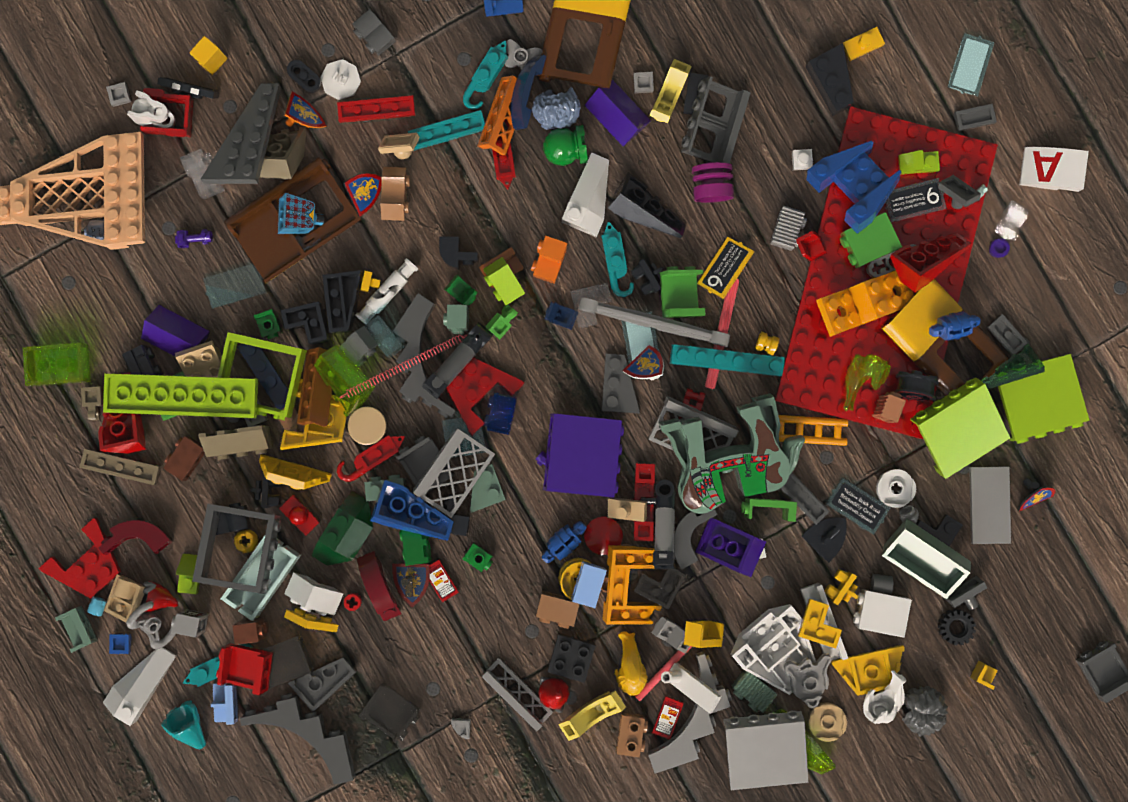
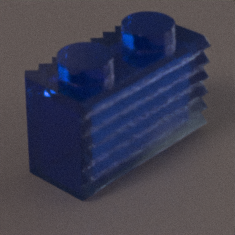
M495 392L494 396H490L488 407H491L490 415L486 414L484 426H487L486 430L510 435L517 397Z

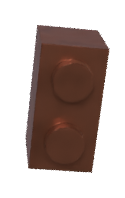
M190 436L181 437L175 444L176 450L174 453H170L164 461L165 466L163 469L181 481L189 479L205 455L201 443Z
M257 618L254 621L250 619L242 620L232 625L235 645L259 642L268 634V624L264 622V618Z

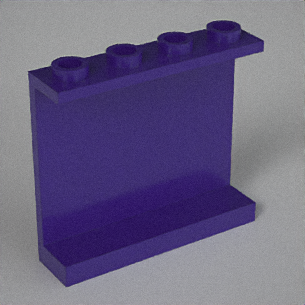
M551 413L543 490L615 497V493L618 492L616 476L620 472L618 456L622 453L620 436H623L624 433L622 420Z

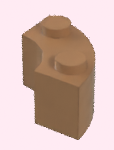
M383 167L380 202L381 220L404 221L405 213H409V202H406L407 187H410V175H407V168Z

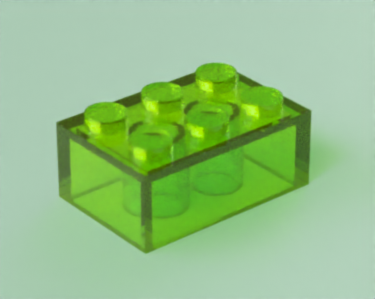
M69 343L22 347L25 386L37 387L91 382L88 344Z

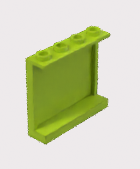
M1071 354L1000 372L992 378V381L997 382L1012 434V438L1009 439L1010 441H1016L1017 444L1029 441V437L1035 436V439L1047 436V432L1060 433L1066 431L1065 427L1072 426V428L1084 426L1083 422L1090 421Z
M977 378L968 380L960 388L951 391L949 395L935 401L931 406L919 411L914 417L910 418L917 425L936 463L934 466L936 472L945 479L1010 439L986 384Z

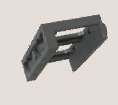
M710 76L701 80L698 85V97L692 105L693 113L687 122L688 130L681 142V146H683L681 152L706 162L730 163L751 92L746 90L736 91L712 81L713 77ZM709 90L726 97L721 117L703 111ZM698 126L710 130L716 135L710 153L692 147Z

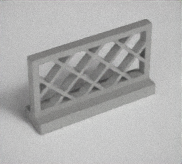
M667 396L648 440L673 450L671 444L666 442L669 440L668 437L661 440L654 437L657 430H660L658 422L664 421L663 417L666 411L674 413L675 418H678L677 415L682 417L678 419L679 421L699 416L702 421V428H708L711 434L704 437L703 441L712 438L715 448L706 450L704 453L730 446L733 438L738 433V429L728 422ZM720 435L728 437L725 444L717 446L714 437Z
M456 427L412 492L452 518L495 453ZM464 438L471 442L472 450L461 452L460 444ZM485 451L489 456L484 462L477 463L475 452ZM473 453L475 463L464 465L462 454ZM459 455L461 466L450 468V458ZM475 466L476 475L466 479L464 468ZM462 469L464 479L452 481L451 471ZM448 471L450 482L439 484V474ZM464 482L465 491L455 495L453 484ZM451 485L453 495L441 497L440 487ZM437 487L439 498L430 499L425 496L429 489ZM453 498L454 507L449 512L443 508L442 500Z

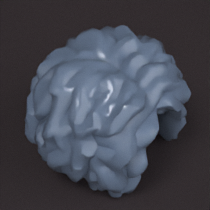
M572 87L566 93L561 92L557 95L553 94L552 90H546V92L536 96L533 101L532 113L535 119L542 124V128L546 130L562 129L576 123L581 106Z

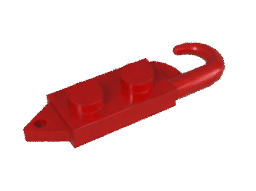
M505 119L504 122H505V123L507 124V126L509 127L508 120ZM501 136L496 141V145L499 147L503 145ZM511 143L506 155H501L492 149L496 179L500 180L507 190L513 178L516 177Z
M388 435L357 455L354 460L356 471L349 475L343 474L342 466L345 464V461H341L337 467L338 477L345 482L356 480L398 453L405 436L391 437Z

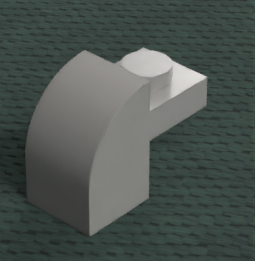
M661 617L656 622L651 633L686 654L690 646L684 645L685 629L666 617Z

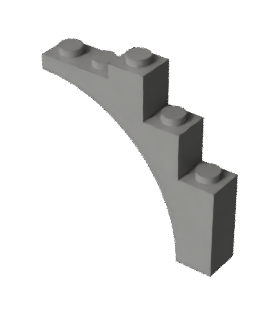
M703 651L696 653L699 679L722 696L712 713L731 707L729 701L732 698L729 690H725L722 685L715 686L718 685L715 673L711 674L709 667L712 666L709 655L705 656ZM695 703L689 718L682 728L670 740L648 751L654 773L699 759L697 753L700 752L697 741L693 742V740L715 733L713 727L716 726L713 715L709 716L711 713H708Z

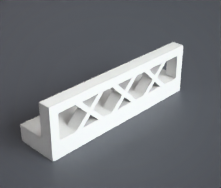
M820 583L800 589L806 607L809 599L829 605L823 586ZM829 606L823 624L837 628ZM841 636L836 649L820 644L823 654H828L831 657V661L838 658L842 660L848 659Z

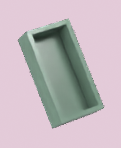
M907 518L883 546L882 556L945 599L971 573L970 560Z

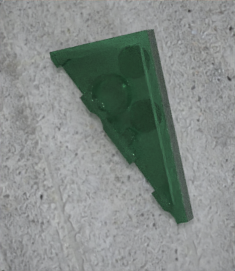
M1026 344L1022 352L1018 355L1013 354L1009 360L1003 362L995 369V373L992 376H986L981 381L986 384L987 389H991L1045 372V366L1031 346Z

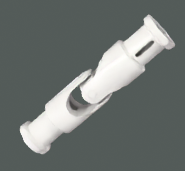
M407 258L404 260L403 265L398 270H395L367 300L366 306L359 313L355 314L367 326L369 321L376 314H379L408 282L407 279L414 271L418 270Z

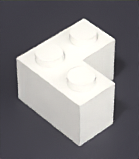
M294 572L284 593L291 598L290 601L292 603L301 605V609L308 612L315 610L316 613L326 616L327 613L335 615L343 593L334 587L320 584L308 576Z

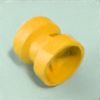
M761 331L755 349L758 351L764 350L767 354L773 356L780 338L776 336L770 337L767 333Z

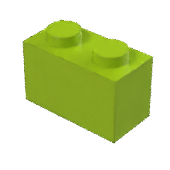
M503 257L483 269L486 274L484 279L489 287L493 285L495 288L493 294L498 301L502 300L505 305H508L525 294Z

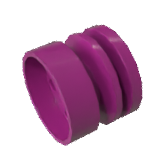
M708 162L692 167V174L696 175L692 178V181L701 183V185L693 188L694 201L711 203L733 199V184L724 183V181L733 178V174L728 173L732 171V164Z

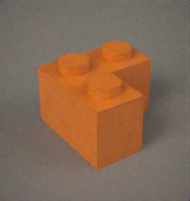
M546 235L544 240L540 239L537 247L539 258L538 261L534 260L531 271L534 272L533 277L555 284L568 243Z

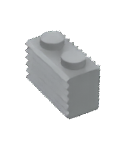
M782 206L770 245L792 251L794 247H798L796 239L801 237L798 236L799 231L805 227L807 218H804L805 212Z

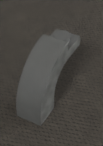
M715 509L698 515L688 511L674 528V555L681 570L698 561L691 546V535L698 525L718 515Z

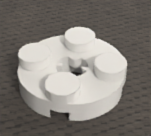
M892 469L880 475L876 484V492L879 500L885 505L900 508L912 501L916 493V484L906 471ZM894 483L901 487L900 492L897 491V494H894V491L891 490Z

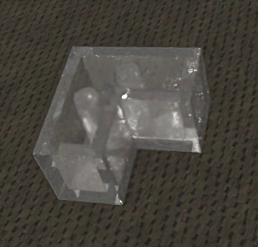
M198 149L180 157L187 176L192 178L199 196L205 200L225 191L223 187L225 184H203L200 179L214 156L211 157L209 152L206 153L203 149Z

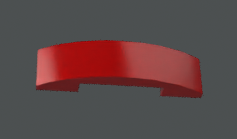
M636 463L634 500L640 501L641 497H654L655 464ZM647 505L645 522L634 521V541H653L654 505Z

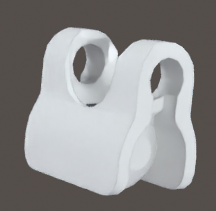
M136 91L135 95L139 99L134 101L132 111L127 113L136 124L157 128H173L175 126L176 119L164 104L152 100L141 91ZM167 117H170L169 124L163 125L161 123L166 121Z

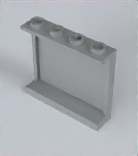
M801 711L723 719L729 768L728 778L731 790L808 783L805 723Z

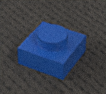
M110 634L109 654L131 653V634Z

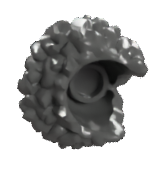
M919 686L918 689L911 688L905 693V699L911 711L902 718L904 724L913 733H917L919 737L924 735L930 736L931 733L934 734L935 731H940L943 725L946 724V715L948 714L946 710L948 706L941 692L930 688V686Z

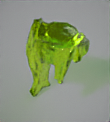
M855 354L846 374V400L843 406L845 411H853L856 395L866 380L872 378L871 385L874 390L880 388L886 381L891 368L887 360L884 361L876 355L868 354L863 357Z

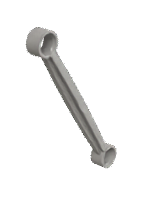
M581 297L578 307L579 310L598 313L643 327H651L667 333L709 341L719 346L728 347L730 335L723 332L706 330L672 319L603 304L588 298Z

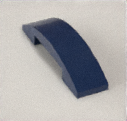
M545 55L531 58L517 78L511 101V118L513 129L515 130L528 127L532 110L527 108L526 105L534 76L542 74L546 60Z

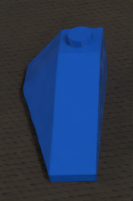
M384 480L370 521L446 541L449 540L453 526L452 520L426 504L420 497L412 494L406 487Z

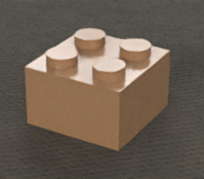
M542 590L536 617L539 618L540 622L550 624L553 621L557 622L559 627L569 629V626L574 627L579 603L572 602L566 596Z

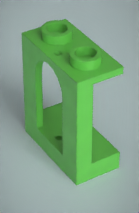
M745 498V502L741 504V513H744V517L752 519L753 506L783 508L782 519L796 522L797 502Z

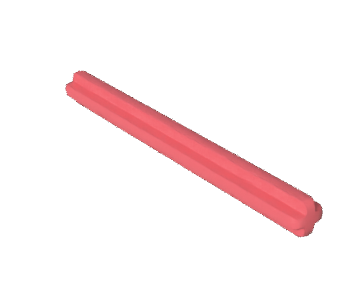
M738 278L724 298L717 331L728 334L739 285ZM714 344L713 349L724 350L725 346ZM708 369L705 383L706 388L715 389L719 369Z

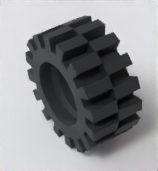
M947 610L946 614H942V619L939 618L938 620L940 622V625H938L940 631L938 632L947 642L953 645H964V643L970 642V638L973 639L974 636L972 634L976 633L974 629L976 624L973 622L974 619L969 616L970 614L962 610ZM954 620H960L963 623L964 628L960 634H953L950 631V624Z

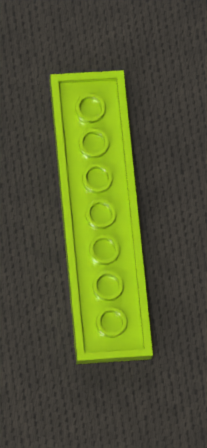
M104 374L103 412L257 418L258 379Z

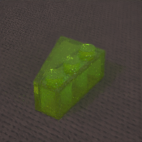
M337 345L322 353L314 364L327 386L330 385L336 394L333 396L336 402H341L345 409L343 413L346 417L361 408L375 388L374 385L373 387L371 386L369 381H367V384L365 383L369 379ZM353 386H355L354 390L356 392V395L352 389L351 393L349 392L350 388H353ZM347 391H348V395L346 394V395H344L345 397L340 398V396H342L343 394L347 393Z

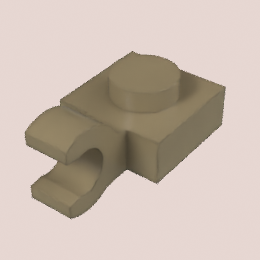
M103 387L81 388L82 407H88V420H100L98 406H103Z

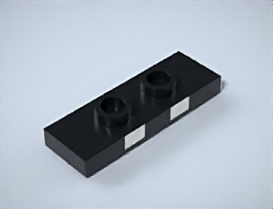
M167 77L158 78V85L173 88L172 92L184 94V91L189 92L191 97L202 99L203 96L212 99L219 98V92L214 89Z

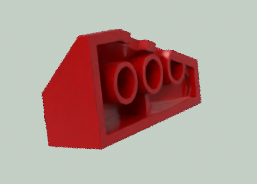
M958 233L938 237L936 241L929 243L922 241L917 246H903L892 253L890 258L900 282L912 291L917 292L928 285L971 246V242Z
M103 412V423L98 431L100 451L128 454L146 450L141 414Z

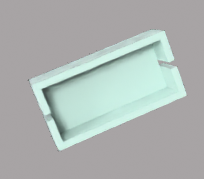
M265 536L233 582L256 586ZM277 539V550L273 554L274 567L269 575L271 584L268 585L266 593L260 594L228 588L221 597V600L234 609L243 604L244 606L238 612L251 621L258 618L301 556L288 545L282 547L284 543Z

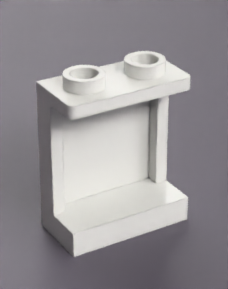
M862 589V592L858 594L857 604H859L858 612L854 614L853 623H855V627L858 629L904 638L912 600L906 597Z

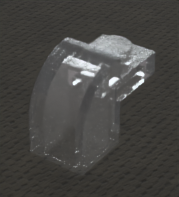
M1011 200L997 221L994 232L1004 239L1015 241L1019 236V228L1028 217V209Z

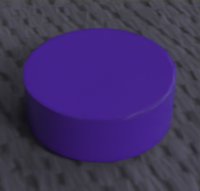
M1003 238L995 239L989 245V252L995 258L1006 256L1010 250L1009 243Z

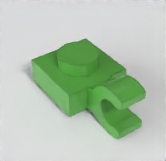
M505 305L502 309V314L500 315L497 312L485 327L500 340L511 328L512 325L509 322L518 312L511 306Z

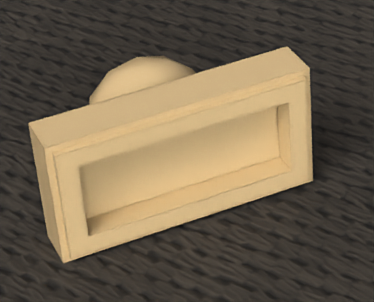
M417 133L386 135L378 150L381 154L394 153L398 159L404 160L409 158L412 151H414L420 137Z

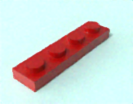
M413 95L337 102L339 123L415 116Z

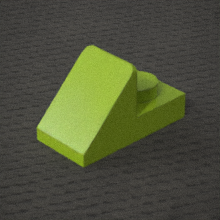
M923 150L898 155L901 174L940 171L938 151L923 152Z
M182 554L176 571V575H179L177 592L198 594L199 583L192 582L197 555Z

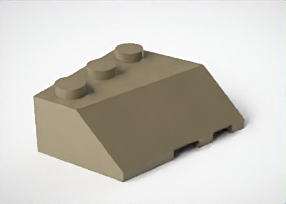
M306 126L299 127V131L289 132V129H284L278 134L271 135L270 133L260 177L292 179L304 158Z
M261 425L198 434L206 457H217V460L229 459L231 454H236V457L248 456V452L255 451L256 455L267 453V449H272L269 426Z

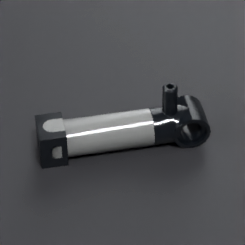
M661 480L655 487L656 497H641L640 501H647V505H656L653 566L655 569H674L676 491L671 481ZM664 488L670 489L667 495L661 494V491Z

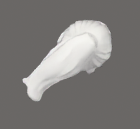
M894 670L891 671V682L885 687L884 691L874 695L876 690L871 689L864 699V714L868 720L875 724L893 721L897 712L904 704L903 684L906 682V678L903 675L897 674Z

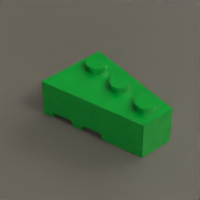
M399 530L400 540L403 541L402 555L403 560H405V566L429 563L432 560L429 536Z

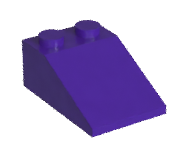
M710 518L695 552L738 573L752 577L766 541L714 518Z

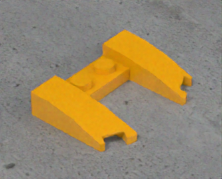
M609 545L606 601H604L602 617L606 625L654 623L649 618L654 609L661 611L662 605L627 602L630 569H655L653 566V551L655 548Z

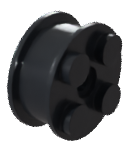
M912 370L911 373L899 371L896 374L898 382L897 388L893 392L902 395L901 398L923 402L936 401L934 391L935 386L939 384L938 377L924 376L923 372Z

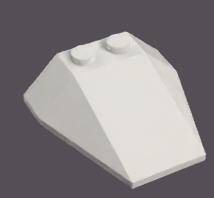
M790 604L768 609L739 633L731 652L732 657L742 669L789 695L792 693L790 675L784 670V664L788 661L799 663L805 657H809L812 663L816 662L810 641L798 636L802 618Z

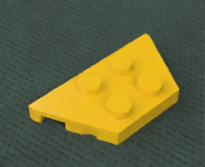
M263 454L260 455L259 463L265 478L275 484H286L293 489L299 490L327 483L331 480V473Z
M898 645L853 655L845 660L841 658L833 660L831 664L857 696L867 694L871 689L877 692L885 690V687L890 684L892 670L896 673L899 672L901 656L905 647L904 645Z

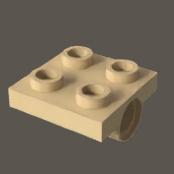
M209 341L175 353V358L187 377L217 378L222 355L219 348L215 347L213 341Z
M117 574L104 611L126 622L132 612L140 606L145 586L124 575Z

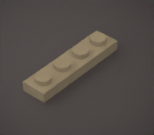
M84 449L79 468L157 485L161 466Z

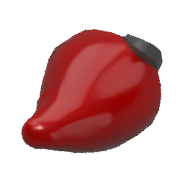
M149 580L144 582V596L140 606L149 601L154 603L153 608L145 612L178 606L177 599L165 587Z
M540 678V688L538 691L540 702L545 707L562 713L564 704L570 695L568 684L559 678Z

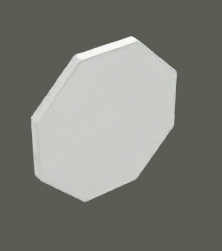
M343 59L327 64L320 77L325 93L337 100L354 96L361 83L357 67Z

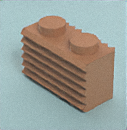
M886 392L885 395L879 396L878 403L876 404L877 407H875L876 410L873 411L874 414L872 416L887 423H898L906 400L901 399L902 395L898 393Z

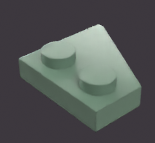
M493 464L485 468L472 487L471 513L506 500Z

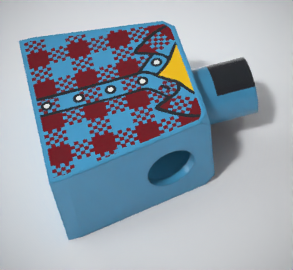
M288 193L279 198L278 234H306L314 229V225H323L324 215L315 213L314 202Z

